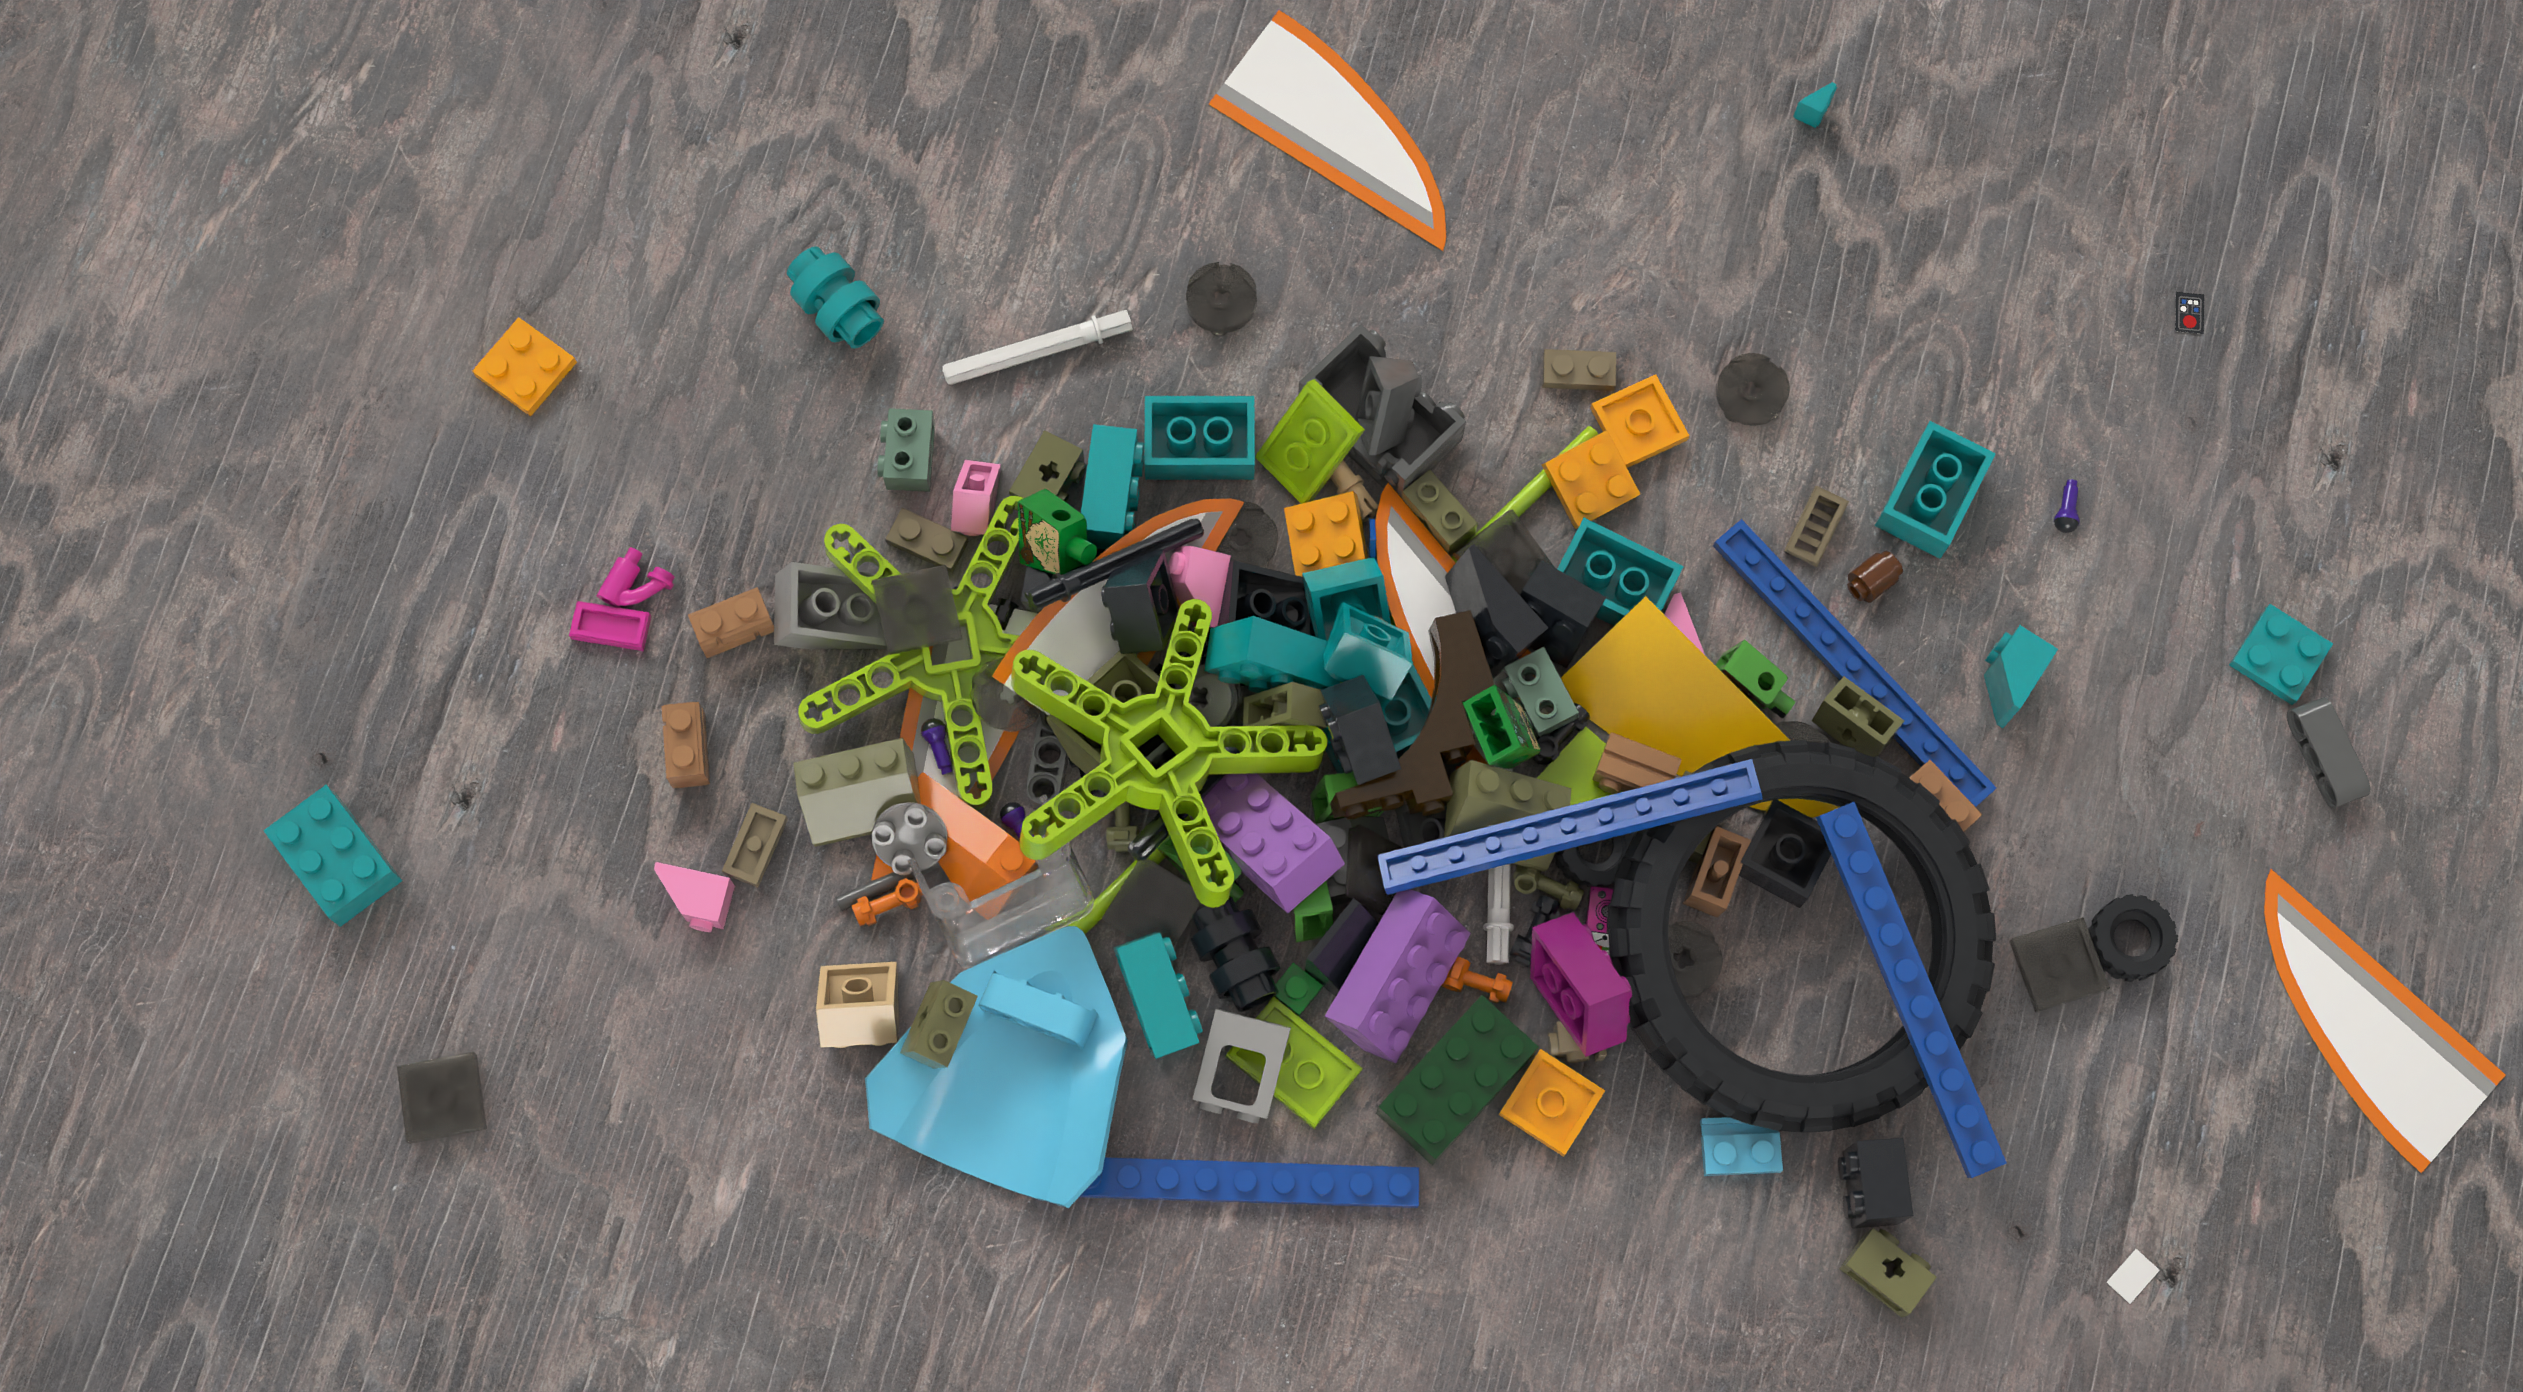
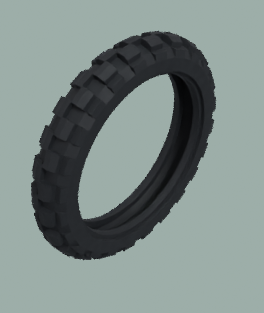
M1792 740L1753 745L1711 761L1691 774L1752 759L1762 793V800L1634 832L1625 854L1621 857L1613 880L1614 888L1611 903L1608 904L1606 933L1609 936V956L1614 969L1620 977L1624 976L1628 980L1632 989V998L1629 1001V1025L1632 1031H1635L1646 1048V1053L1661 1071L1669 1075L1681 1086L1682 1090L1700 1103L1723 1113L1727 1117L1746 1124L1778 1131L1801 1133L1825 1132L1855 1127L1879 1119L1895 1109L1902 1108L1923 1094V1090L1928 1087L1904 1026L1887 1043L1868 1057L1850 1066L1815 1075L1788 1074L1770 1070L1742 1058L1721 1044L1702 1025L1686 1002L1673 970L1669 950L1668 927L1672 898L1678 879L1688 859L1713 829L1730 816L1749 806L1778 799L1815 800L1838 807L1855 802L1860 816L1882 831L1897 846L1911 865L1920 882L1928 905L1932 931V950L1928 977L1959 1051L1966 1040L1972 1037L1983 1014L1981 1008L1986 993L1990 991L1995 963L1992 962L1993 941H1996L1995 915L1991 913L1987 891L1990 889L1981 863L1977 864L1969 847L1971 842L1956 819L1952 820L1939 805L1940 801L1920 782L1915 783L1901 773L1900 768L1877 756L1871 757L1855 751V748L1829 742L1817 743L1807 742L1806 740Z

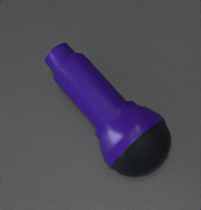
M2073 479L2066 481L2061 508L2054 517L2055 527L2063 533L2075 531L2080 523L2076 510L2078 482Z
M928 719L921 726V736L931 745L937 767L941 770L942 775L953 772L951 767L952 761L944 740L946 739V725L940 719Z
M1010 802L1002 807L1000 819L1004 825L1014 830L1020 840L1021 828L1025 819V809L1019 803Z

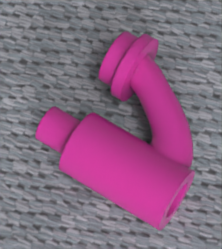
M630 547L624 558L618 557L596 596L613 607L620 608L621 605L630 606L648 599L663 588L671 590L674 586L672 582L675 577L670 572L660 567H655L653 572H649L647 575L648 579L651 580L650 582L630 590L641 570L637 564L643 555L637 549Z

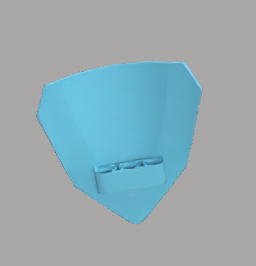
M1067 926L959 973L950 983L978 997L948 1068L933 1069L900 1053L910 1031L909 1028L865 1078L869 1129L938 1162L986 1182L1028 1197L1069 1208L1102 1173L1128 1041L1089 941L1084 932L1075 926Z

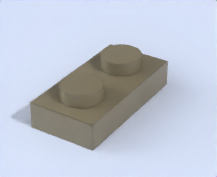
M1544 349L1542 388L1615 390L1616 352Z
M901 508L886 537L887 544L953 573L969 542L968 537L951 531V529L904 508Z
M751 803L724 864L722 873L758 888L786 826L787 816Z

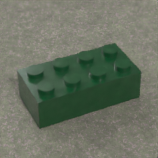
M1481 995L1378 1106L1376 1114L1433 1166L1535 1055L1539 1046Z

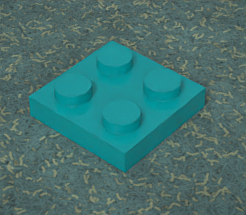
M2269 604L2263 610L2229 666L2293 705L2300 698L2333 643L2272 604Z

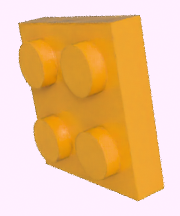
M518 317L472 372L475 377L531 417L575 366L577 361L571 354Z
M1656 374L1592 403L1590 407L1602 431L1607 430L1627 468L1677 446L1689 438L1685 426Z
M1607 430L1541 464L1575 529L1579 528L1583 518L1592 521L1641 495Z
M1354 491L1284 508L1295 575L1303 577L1302 573L1368 558L1358 496Z
M1540 1049L1499 1115L1564 1157L1605 1090Z

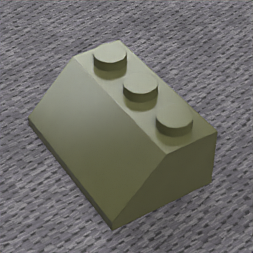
M1119 650L1087 681L1120 702L1125 703L1137 696L1155 694L1160 677L1133 653L1121 654ZM1094 709L1085 710L1087 714L1092 716L1101 714ZM1050 714L1047 717L1048 724L1070 760L1084 773L1088 774L1101 764L1100 752L1102 745Z
M903 738L793 763L797 796L814 847L870 835L877 818L889 807L907 802L921 804L914 753Z
M1470 760L1450 774L1449 783L1453 796L1447 803L1444 838L1570 806L1572 788ZM1555 852L1518 861L1514 864L1546 871Z

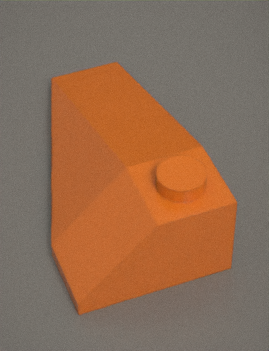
M922 772L917 777L921 804L931 808L942 818L948 832L946 852L938 863L953 884L960 898L992 923L1039 866V860L1026 857L1015 838Z

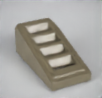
M1815 486L1783 552L1818 567L1849 501L1821 487ZM1818 501L1834 509L1833 515L1815 508L1816 502ZM1810 514L1829 522L1827 528L1808 520ZM1804 526L1822 534L1821 541L1802 533ZM1798 539L1816 547L1815 554L1795 546Z

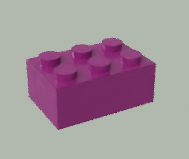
M1574 912L1532 927L1530 979L1585 1057L1625 1042L1627 1038V1025L1630 1023L1629 1001L1632 998V989L1628 980L1624 976L1620 977L1614 969L1609 954L1605 950L1601 951L1595 943L1590 928L1586 924L1582 925Z

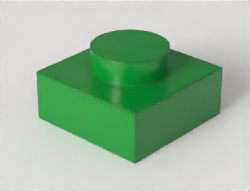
M1293 962L1277 981L1276 986L1279 993L1275 998L1300 1017L1323 989V985Z

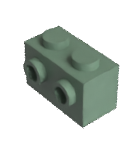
M889 408L888 421L881 422L880 430L881 443H886L885 455H879L877 467L878 477H883L886 490L930 492L936 424L932 410Z
M1544 647L1504 667L1507 677L1501 681L1512 699L1518 697L1532 730L1536 731L1539 738L1579 718V712ZM1527 675H1534L1536 677L1532 681L1524 680V677ZM1545 707L1553 709L1550 714L1541 713V710Z

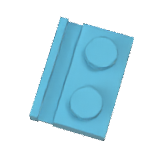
M1730 1117L1702 1118L1700 1120L1704 1176L1781 1173L1783 1171L1780 1132L1778 1130L1749 1125Z

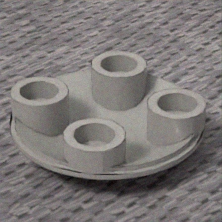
M899 803L886 809L877 818L872 831V843L878 857L890 866L896 874L908 875L911 872L930 868L944 856L947 848L948 832L942 818L931 808L919 803Z

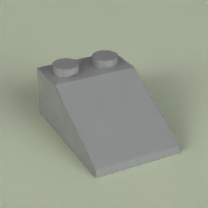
M791 562L775 574L774 645L801 649L894 648L895 621L840 569ZM859 572L862 576L872 577L875 575L873 573ZM895 587L890 588L885 593L886 599L894 603Z

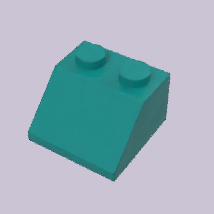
M1374 557L1302 573L1307 605L1317 638L1328 641L1342 602L1372 616H1378L1391 624L1384 576Z
M1342 602L1323 653L1324 670L1332 678L1340 682L1364 675L1377 698L1383 696L1392 700L1413 664L1409 632Z
M2021 625L2018 626L2012 635L2005 632L1985 659L1990 666L1984 674V679L1996 725L2004 728L2021 709L2058 651V648Z

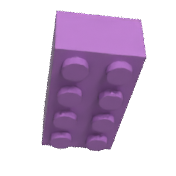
M1257 773L1226 774L1202 799L1224 850L1241 868L1242 873L1286 913L1294 909L1345 864L1331 837Z
M1411 889L1397 892L1325 1017L1362 1050L1396 1064L1402 1052L1408 1046L1409 1040L1421 1019L1425 1016L1437 991L1444 983L1456 958L1463 950L1471 933L1434 897Z

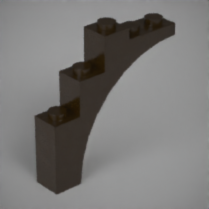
M1471 610L1437 617L1428 630L1434 656V689L1429 714L1419 736L1409 750L1398 759L1401 769L1335 793L1330 802L1334 818L1346 816L1348 820L1356 819L1368 814L1369 809L1382 807L1383 811L1393 810L1404 805V801L1407 803L1410 815L1422 812L1423 816H1430L1440 813L1445 809L1444 806L1452 798L1453 792L1443 761L1446 765H1452L1465 760L1476 744L1463 702L1495 685Z

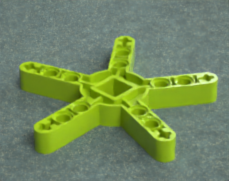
M1009 496L999 504L957 590L943 589L923 595L852 527L846 524H836L827 530L824 538L827 557L898 625L895 633V652L828 685L801 701L798 715L800 724L805 731L811 734L824 733L895 695L912 688L926 698L941 702L958 798L975 810H980L989 803L992 796V780L976 695L994 679L992 675L1020 636L1003 633L1000 622L989 605L1019 547L1018 518L1014 520L1010 532L1005 527L1008 514H1012L1014 510L1018 511V501L1024 498ZM835 539H838L840 542L848 539V549L854 555L851 563H849L850 553L841 546L837 550L835 549ZM993 541H1000L1007 546L1008 551L1003 555L997 556L990 553L987 546ZM865 562H871L879 570L874 576L865 577L858 572L859 566ZM983 573L990 577L992 583L986 588H978L973 585L971 579L974 575ZM896 587L903 590L906 596L902 601L894 603L886 599V591ZM965 627L971 659L932 666L927 633ZM886 672L891 675L893 682L889 687L879 688L873 684L872 678L877 673ZM847 689H853L857 691L860 698L854 705H844L838 698L840 693ZM832 698L834 709L838 712L837 714H833L831 707L822 712L821 721L816 722L814 718L807 719L810 716V708L815 707L818 712L829 707L827 699ZM958 710H965L971 714L973 720L967 726H958L952 721V714ZM965 746L974 747L979 753V758L972 763L963 762L958 756L959 750ZM975 772L977 787L985 789L981 792L979 799H974L972 793H966L970 789L971 780L969 774Z
M1198 599L1187 600L1178 611L1155 694L1137 696L1125 703L1115 699L1042 653L1035 650L1021 651L1015 656L1011 674L1013 690L1018 695L1102 746L1100 752L1101 764L1024 819L1019 841L1020 849L1026 857L1033 860H1042L1125 801L1141 808L1159 810L1197 899L1207 907H1220L1229 899L1234 882V872L1199 794L1208 774L1305 773L1314 771L1320 766L1327 747L1326 734L1320 728L1309 725L1209 726L1201 712L1189 703L1212 619L1210 607ZM1190 622L1197 623L1194 633L1187 631ZM1177 652H1187L1191 657H1182ZM1175 683L1180 685L1183 689H1173L1170 688L1168 684ZM1063 690L1066 691L1068 695L1059 696L1056 695L1053 691ZM1094 709L1101 714L1092 716L1087 714L1085 710ZM1156 734H1159L1175 752L1176 756L1156 770L1137 748ZM1271 746L1275 748L1278 752L1269 753L1265 751L1263 747ZM1235 747L1240 751V753L1233 754L1228 752L1225 748ZM1100 790L1103 791L1106 794V796L1095 797L1090 793V791ZM1070 811L1077 817L1067 819L1061 816L1060 813ZM1182 813L1189 814L1194 820L1184 821L1177 815ZM1200 846L1209 853L1204 855L1197 854L1192 848Z

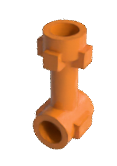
M905 878L898 881L895 892L870 902L866 896L857 899L858 903L851 906L859 926L867 924L869 927L876 924V915L900 905L910 910L919 907L918 904L924 894L920 883H915Z
M1457 957L1444 983L1441 985L1455 992H1462L1463 986L1466 985L1490 993L1489 1001L1498 1004L1499 1001L1507 1002L1513 981L1507 980V976L1500 973L1493 979L1469 971L1471 962Z

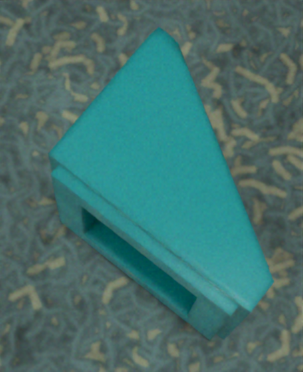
M1831 82L1800 100L1793 117L1814 128L1819 127L1837 90V84Z

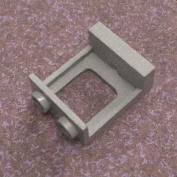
M1218 1008L1215 1009L1192 1100L1200 1101V1109L1221 1114L1223 1108L1238 1111L1236 1118L1259 1124L1260 1117L1268 1119L1291 1027ZM1226 1045L1259 1052L1266 1058L1257 1099L1253 1105H1244L1217 1098L1211 1092L1220 1053Z

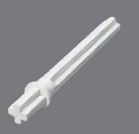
M1127 310L1096 318L1094 315L1087 322L944 364L942 366L944 377L948 385H953L1095 341L1101 344L1103 343L1102 339L1133 330Z
M1511 864L1491 868L1488 871L1487 923L1483 925V929L1487 931L1486 963H1495V965L1509 963L1510 932L1514 930V925L1510 924Z

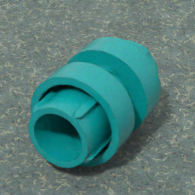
M815 246L803 251L789 265L786 274L793 282L790 291L791 297L806 314L818 313L815 324L831 342L845 340L851 348L855 349L868 343L881 330L884 319L876 312L880 305L879 297L864 281L853 282L855 271L839 253L833 252L825 255L819 247Z

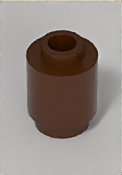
M1883 551L1881 554L1875 553L1848 574V590L1858 601L1864 600L1871 603L1899 581V576L1903 574L1902 565L1889 551Z

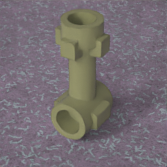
M1127 801L1115 808V827H1107L1106 831L1108 850L1115 849L1116 853L1128 852L1129 844L1139 834L1138 826H1130V803Z
M1518 864L1514 870V884L1519 892L1530 894L1537 888L1558 898L1560 907L1565 910L1570 908L1575 911L1584 893L1583 889L1578 888L1579 884L1570 881L1565 886L1542 875L1540 870Z

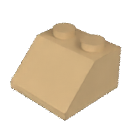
M897 962L820 967L816 1015L821 1048H845L854 1045L871 1044L882 1046L898 1042L899 1001Z

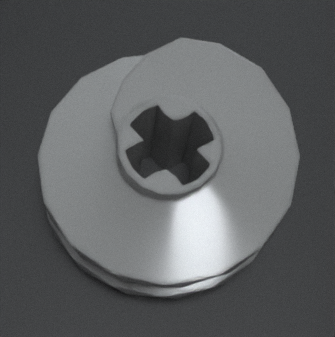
M1200 665L1189 703L1201 712L1210 727H1225L1234 717L1237 707L1242 703L1240 683L1229 684L1218 680V675L1204 671L1205 665ZM1176 684L1175 689L1177 690L1183 689L1178 684Z

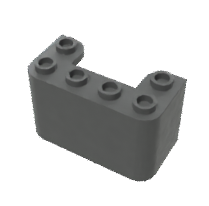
M1360 324L1299 381L1298 394L1307 382L1315 379L1355 419L1370 356L1386 358L1384 349L1386 343L1376 331H1368ZM1423 391L1420 392L1418 397H1414L1412 405L1414 421L1412 428L1406 430L1403 443L1376 456L1368 455L1360 436L1347 454L1382 488H1385L1387 483H1389L1400 497L1403 490L1427 471L1432 470L1462 441L1465 430V416L1458 406L1452 402L1448 404L1439 402L1436 405L1433 399Z

